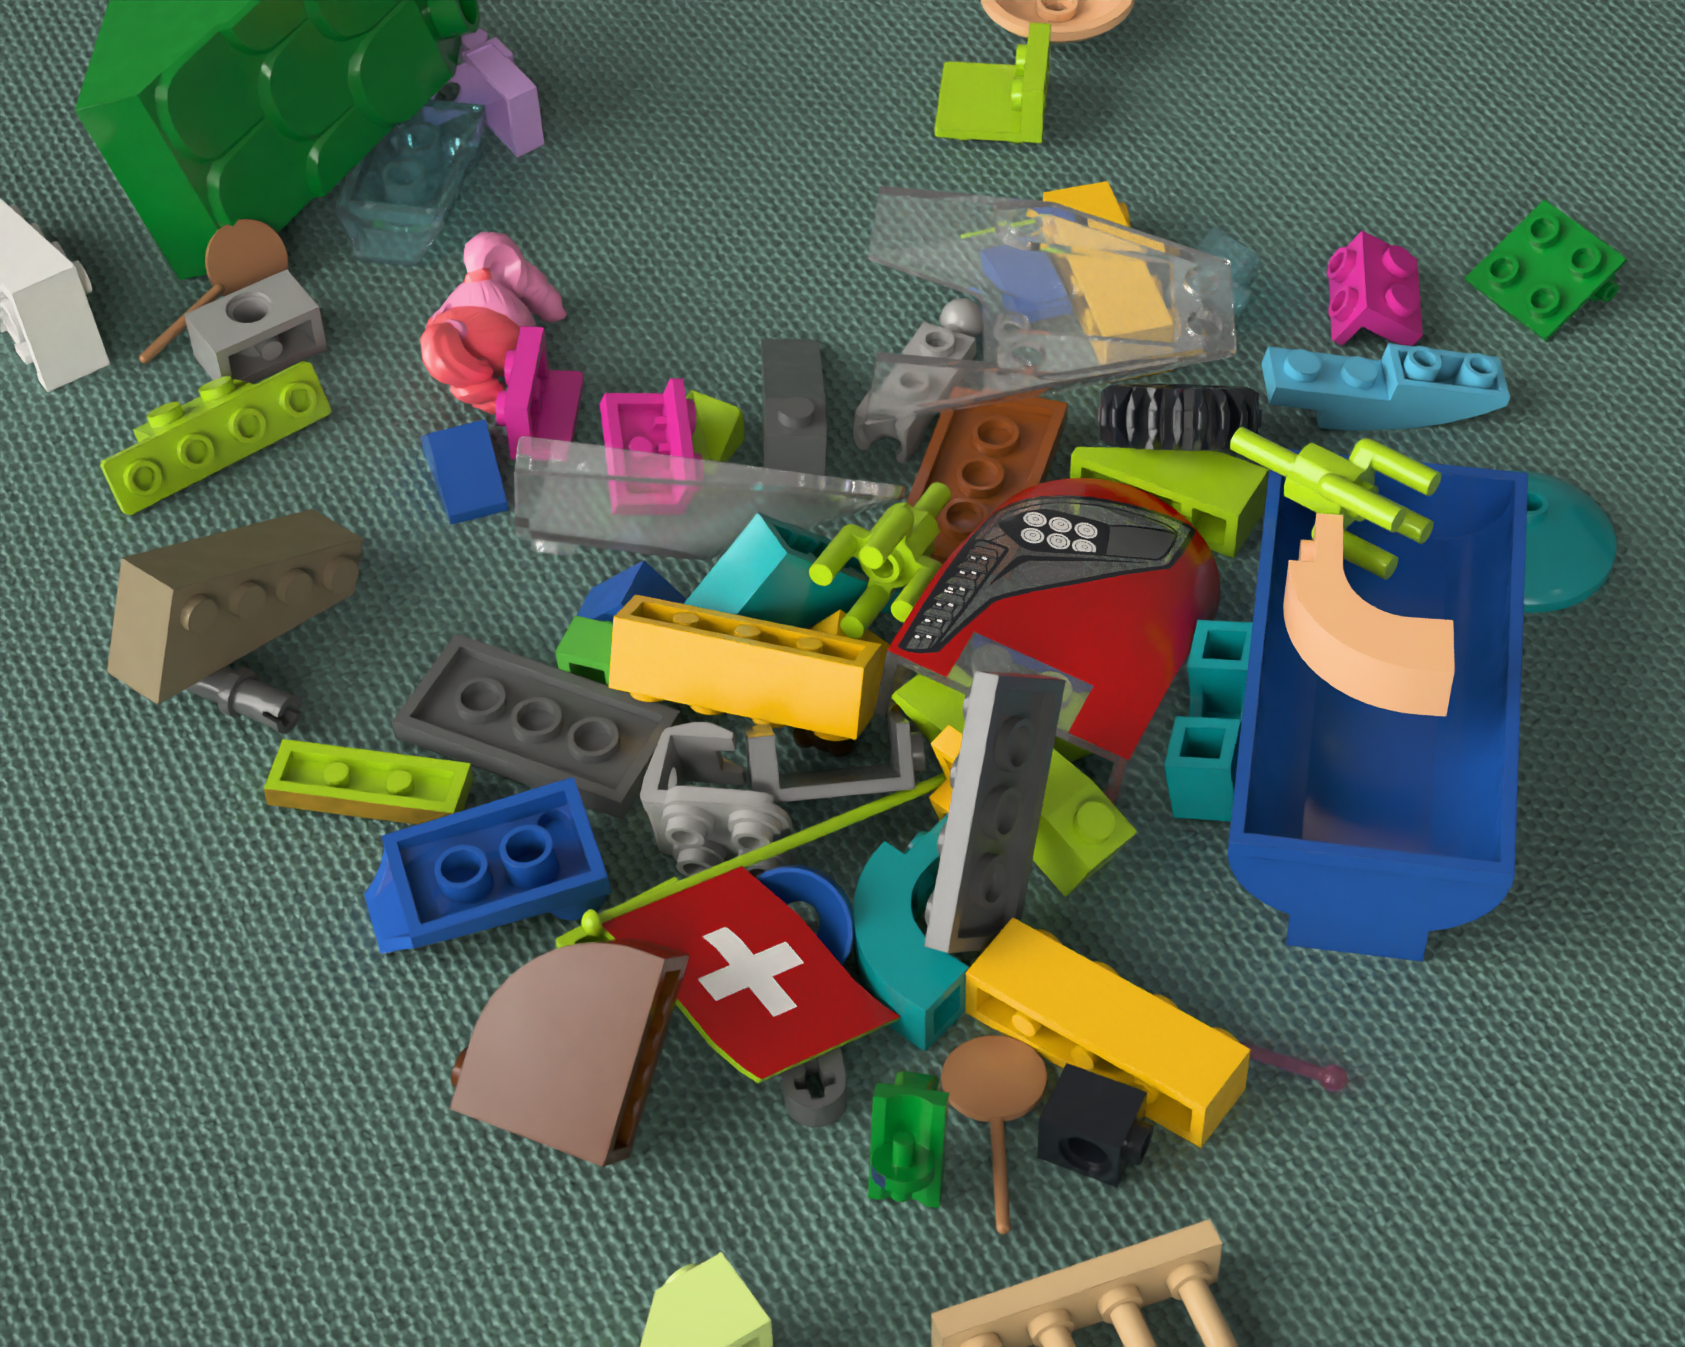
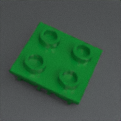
M1544 199L1464 280L1547 342L1589 299L1592 301L1601 300L1604 303L1611 301L1619 290V284L1615 282V273L1628 261L1627 258Z

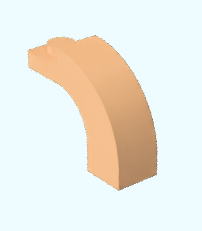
M1316 513L1313 540L1301 539L1299 561L1289 560L1283 610L1287 632L1297 652L1307 665L1323 680L1352 698L1369 705L1400 713L1446 716L1455 673L1453 620L1398 616L1377 609L1364 601L1349 585L1343 569V515Z

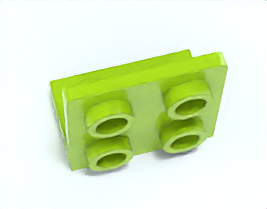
M1030 23L1027 44H1017L1016 65L945 62L935 120V136L958 140L977 139L1009 141L1012 143H1042L1050 75L1051 24Z

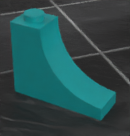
M757 513L684 604L804 628L826 619L840 609L848 613L866 590L869 577L862 570L859 560L852 556L829 585L821 586L816 584L810 578L809 568L832 540ZM902 587L895 589L894 595L881 612L892 615L891 605L902 592Z

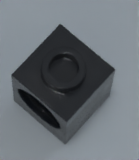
M1066 1063L1039 1117L1037 1158L1117 1188L1128 1164L1132 1163L1139 1166L1151 1142L1154 1126L1145 1122L1147 1092Z

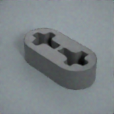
M841 1046L779 1074L786 1110L789 1116L797 1123L807 1127H823L834 1123L843 1115L847 1107V1076ZM818 1074L820 1087L825 1097L811 1099V1095L807 1090L806 1075Z

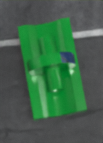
M900 1071L896 1075L894 1085L876 1083L872 1105L868 1198L882 1200L891 1197L898 1202L915 1199L926 1207H940L943 1195L949 1093L939 1091L940 1078L937 1076Z

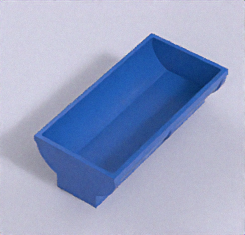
M1288 449V450H1290V451H1292V452H1294V453H1296V454H1299V453L1302 451V450ZM1337 454L1347 460L1350 456L1345 454ZM1420 462L1440 472L1442 475L1436 491L1431 496H1426L1376 471L1374 485L1379 488L1380 495L1434 521L1433 530L1426 542L1420 544L1396 531L1390 532L1367 519L1361 522L1355 520L1346 528V531L1398 557L1397 567L1388 580H1384L1343 559L1345 577L1358 596L1375 608L1394 615L1453 620L1455 673L1447 715L1431 716L1386 710L1352 698L1323 680L1307 665L1297 652L1287 632L1284 620L1283 603L1289 560L1299 561L1301 539L1312 540L1311 533L1316 521V512L1285 497L1284 485L1286 477L1269 469L1227 855L1234 876L1249 893L1265 904L1289 914L1286 945L1423 962L1429 931L1460 926L1484 916L1497 907L1506 897L1510 888H1512L1515 876L1528 473Z

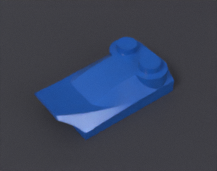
M570 777L382 835L384 852L380 867L364 896L380 953L384 954L457 938L547 912L560 919H582L584 913L589 909L597 912L604 905L607 895L612 893L576 781L574 777Z

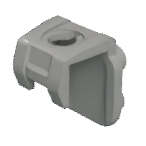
M690 722L668 727L662 732L644 776L640 792V799L650 819L659 851L663 854L672 855L677 861V870L688 877L794 834L789 815L785 810L773 804V795L749 790L685 786L686 781L746 786L747 777L744 767L723 758L720 752L736 751L737 742L734 732L709 722ZM796 847L745 869L756 878L767 870L785 865H795L798 860L799 848Z

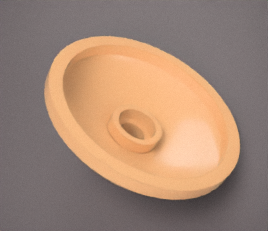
M1136 0L980 1L986 13L1009 32L1028 39L1030 23L1051 24V43L1065 44L1089 40L1106 33L1120 24L1130 14Z

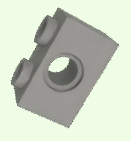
M287 269L184 314L194 357L213 380L231 376L232 380L237 379L254 383L327 350L320 308Z

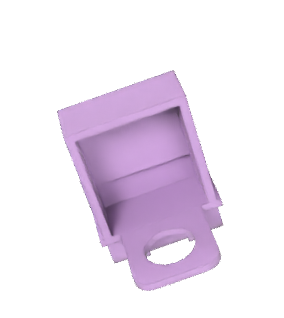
M478 28L475 33L461 36L462 47L460 53L464 63L456 67L455 76L447 82L457 83L459 85V94L453 103L445 107H437L435 105L434 95L423 106L425 119L430 124H436L472 107L473 114L478 116L516 157L545 145L537 86L514 64L513 53L497 37L488 40V34L483 29Z

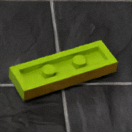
M282 739L263 789L267 805L418 825L463 811L474 779L471 763Z

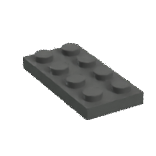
M455 634L395 716L392 724L395 738L461 762L471 763L472 766L534 788L574 777L584 806L623 819L641 792L644 776L662 732L668 727L681 725L682 722L681 711L656 702L639 701L634 699L630 693L611 689L607 685Z
M974 671L972 685L968 689L963 702L965 726L960 753L954 760L950 773V783L953 791L948 818L938 838L940 862L935 889L930 895L925 909V921L928 927L924 947L946 953L985 950L1012 917L1021 921L1066 680L1035 674Z

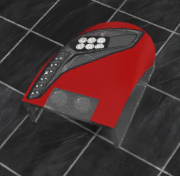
M1067 478L1037 484L1024 489L1002 503L954 549L915 604L887 649L875 713L886 717V712H890L895 704L892 695L909 681L914 671L965 695L972 685L975 670L1045 675L1066 680L1056 736L1114 762L1105 795L1117 808L1188 676L1187 664L1197 621L1215 620L1220 602L1221 586L1213 554L1201 534L1182 514L1161 499L1132 486L1102 479Z

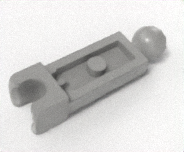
M956 298L943 307L939 319L941 327L928 322L922 323L877 389L871 388L857 407L853 421V436L855 444L859 449L866 450L870 448L881 437H893L900 443L899 449L896 450V460L899 463H906L912 458L925 439V429L948 397L953 382L959 381L976 356V337L982 333L985 323L984 314L979 304L970 298Z

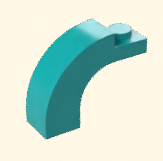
M948 813L930 831L923 830L918 833L908 845L905 854L884 841L866 863L859 877L853 902L854 956L860 984L881 1004L901 1016L898 1021L889 1024V1026L925 1052L965 1012L966 971L969 967L949 953L924 947L926 936L916 924L925 911L928 899L935 889L940 862L938 838L943 826L947 822Z

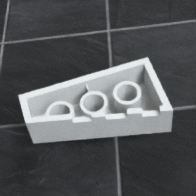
M0 198V331L3 333L8 330L13 340L17 343L14 345L18 355L26 365L34 362L39 382L47 392H50L110 365L86 294L92 292L91 282L79 261L71 262L67 259L58 242L50 243L47 241L42 230L35 222L32 224L27 223L15 204L9 206Z

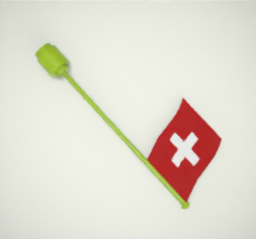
M1066 694L1062 698L1053 749L1069 762H1074L1091 755L1096 749V745L1068 733L1088 697L1086 695L1076 697ZM941 773L915 784V789L897 791L597 914L593 909H589L582 917V928L590 936H600L603 934L608 939L649 941L689 954L690 956L675 1004L715 1051L741 1073L753 1081L761 1083L894 1023L901 1016L885 1007L860 986L799 914L745 868L935 791L947 778L944 773Z

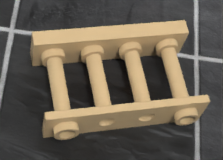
M1208 1219L931 1313V1347H1029L1032 1345L1036 1347H1076L1071 1333L1101 1321L1114 1325L1124 1347H1158L1140 1310L1142 1307L1171 1297L1183 1301L1205 1347H1239L1209 1288L1210 1284L1218 1281L1222 1241L1211 1220Z

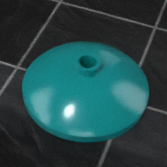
M1508 470L1528 473L1524 612L1539 613L1560 610L1576 605L1591 597L1603 586L1610 576L1616 556V535L1608 516L1587 494L1561 479L1538 472Z

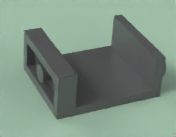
M899 711L886 712L890 753L889 764L778 774L775 735L771 725L757 724L744 726L750 791L773 795V803L915 789L914 772L925 771L922 732L917 731L916 725L910 726L909 721Z

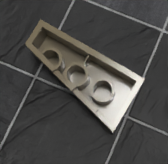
M311 509L122 557L107 672L157 705L353 595L359 574L363 538Z

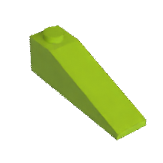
M954 666L947 677L926 668L895 691L892 698L932 743L948 725L963 734L965 726L963 702L968 689L972 685V681ZM1053 749L1033 861L1058 890L1067 897L1107 864L1137 831L1088 776Z

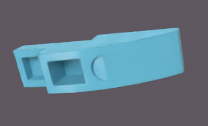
M1388 343L1381 360H1374L1359 356L1350 357L1310 352L1303 349L1294 350L1268 346L1261 363L1269 404L1315 410L1318 428L1368 431L1411 429L1439 425L1475 417L1506 407L1510 400L1500 357L1486 356L1480 353L1470 354L1430 349L1424 346Z

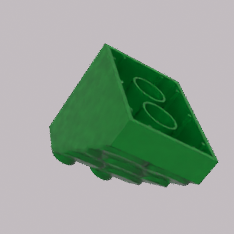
M109 0L75 112L179 280L206 275V249L209 241L218 229L227 224L233 227L237 220L251 219L268 225L278 233L313 198L325 196L394 126L414 116L455 76L461 47V36L475 33L479 28L480 14L478 1Z

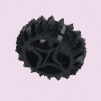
M1114 384L1101 391V404L1097 407V424L1100 425V440L1111 447L1174 451L1231 450V439L1240 427L1258 434V428H1261L1262 409H1259V393L1252 388L1238 386Z

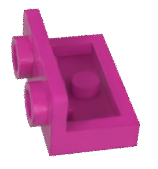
M1362 230L1347 247H1341L1333 254L1327 267L1330 296L1328 313L1331 317L1332 341L1343 346L1361 327H1364L1396 344L1413 346L1423 336L1417 258L1413 257L1403 247L1390 245Z
M521 326L516 350H507L505 382L508 388L507 391H498L497 425L506 427L511 460L568 461L571 456L583 393V373L580 371L549 370L544 327Z
M670 378L664 393H604L600 402L613 512H684L695 490L702 487L704 464L702 455L694 453L691 435L694 434L696 427V407L693 399H686L683 378Z

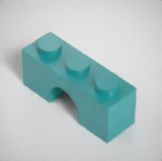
M1197 621L1187 664L1190 685L1189 717L1175 716L1164 763L1173 818L1231 821L1253 622Z

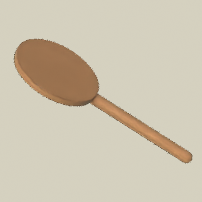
M251 219L237 220L233 227L227 224L218 229L209 241L205 254L206 272L213 287L184 314L215 301L220 295L225 297L281 271L288 270V255L280 236L268 225ZM184 314L139 355L141 363H149L187 327Z
M988 1035L973 1038L955 1048L944 1062L941 1081L943 1092L949 1093V1103L957 1111L969 1118L990 1122L996 1229L1000 1234L1004 1235L1009 1233L1011 1229L1004 1122L1026 1115L1040 1103L1047 1087V1071L1040 1055L1026 1043L1007 1036Z

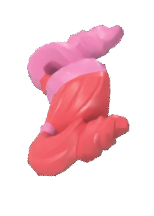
M482 231L465 244L464 262L468 273L465 276L464 283L460 284L449 295L442 307L428 320L420 342L422 361L432 377L441 383L450 385L451 393L458 400L465 404H472L474 408L494 415L496 414L498 391H506L505 384L500 382L498 377L505 375L507 350H516L520 327H536L532 314L538 316L544 322L554 323L564 319L567 316V312L562 306L561 295L552 284L547 283L546 275L529 261L525 260L520 248L507 234Z

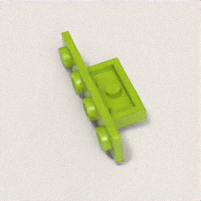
M301 361L257 384L237 379L232 380L231 376L221 377L201 386L198 389L200 397L182 406L180 402L176 401L164 404L147 414L149 422L133 429L138 443L104 459L100 464L121 511L127 515H132L328 416L331 413V407L312 364Z

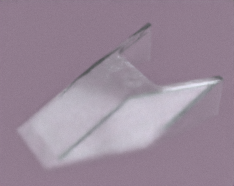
M879 186L868 249V260L976 297L981 302L983 308V361L877 352L865 415V425L1045 396L1230 358L1235 355L1237 347L1229 260L1055 202Z

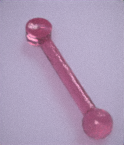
M1238 1040L1240 1044L1251 1049L1250 1059L1318 1080L1321 1086L1329 1092L1340 1091L1347 1083L1346 1071L1337 1064L1320 1067Z

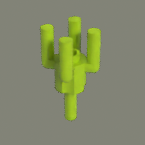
M1240 427L1231 439V450L1286 477L1284 485L1285 497L1316 513L1343 515V559L1384 580H1388L1394 573L1398 564V557L1346 531V528L1355 520L1361 522L1367 519L1390 532L1396 531L1420 544L1426 542L1433 530L1434 521L1380 495L1379 488L1374 485L1375 472L1378 471L1426 496H1431L1438 488L1442 477L1441 473L1373 439L1364 438L1358 441L1348 460L1312 442L1306 445L1299 454H1296L1244 427ZM1314 525V527H1313V529H1312V533H1311L1312 540H1313V536H1314V528H1315V525Z
M940 482L932 483L914 507L907 502L894 504L886 510L870 531L855 524L845 525L809 568V575L812 581L818 585L826 586L833 581L853 556L859 560L862 570L869 577L866 590L840 623L841 630L846 636L853 639L862 637L892 598L895 589L903 586L905 588L891 605V613L898 621L905 622L915 604L941 568L942 564L930 558V556L935 551L934 541L940 533L935 519L951 499V491L945 484Z

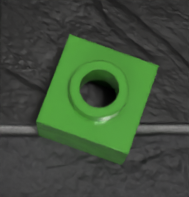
M575 615L555 651L558 669L609 686L613 622L598 621Z

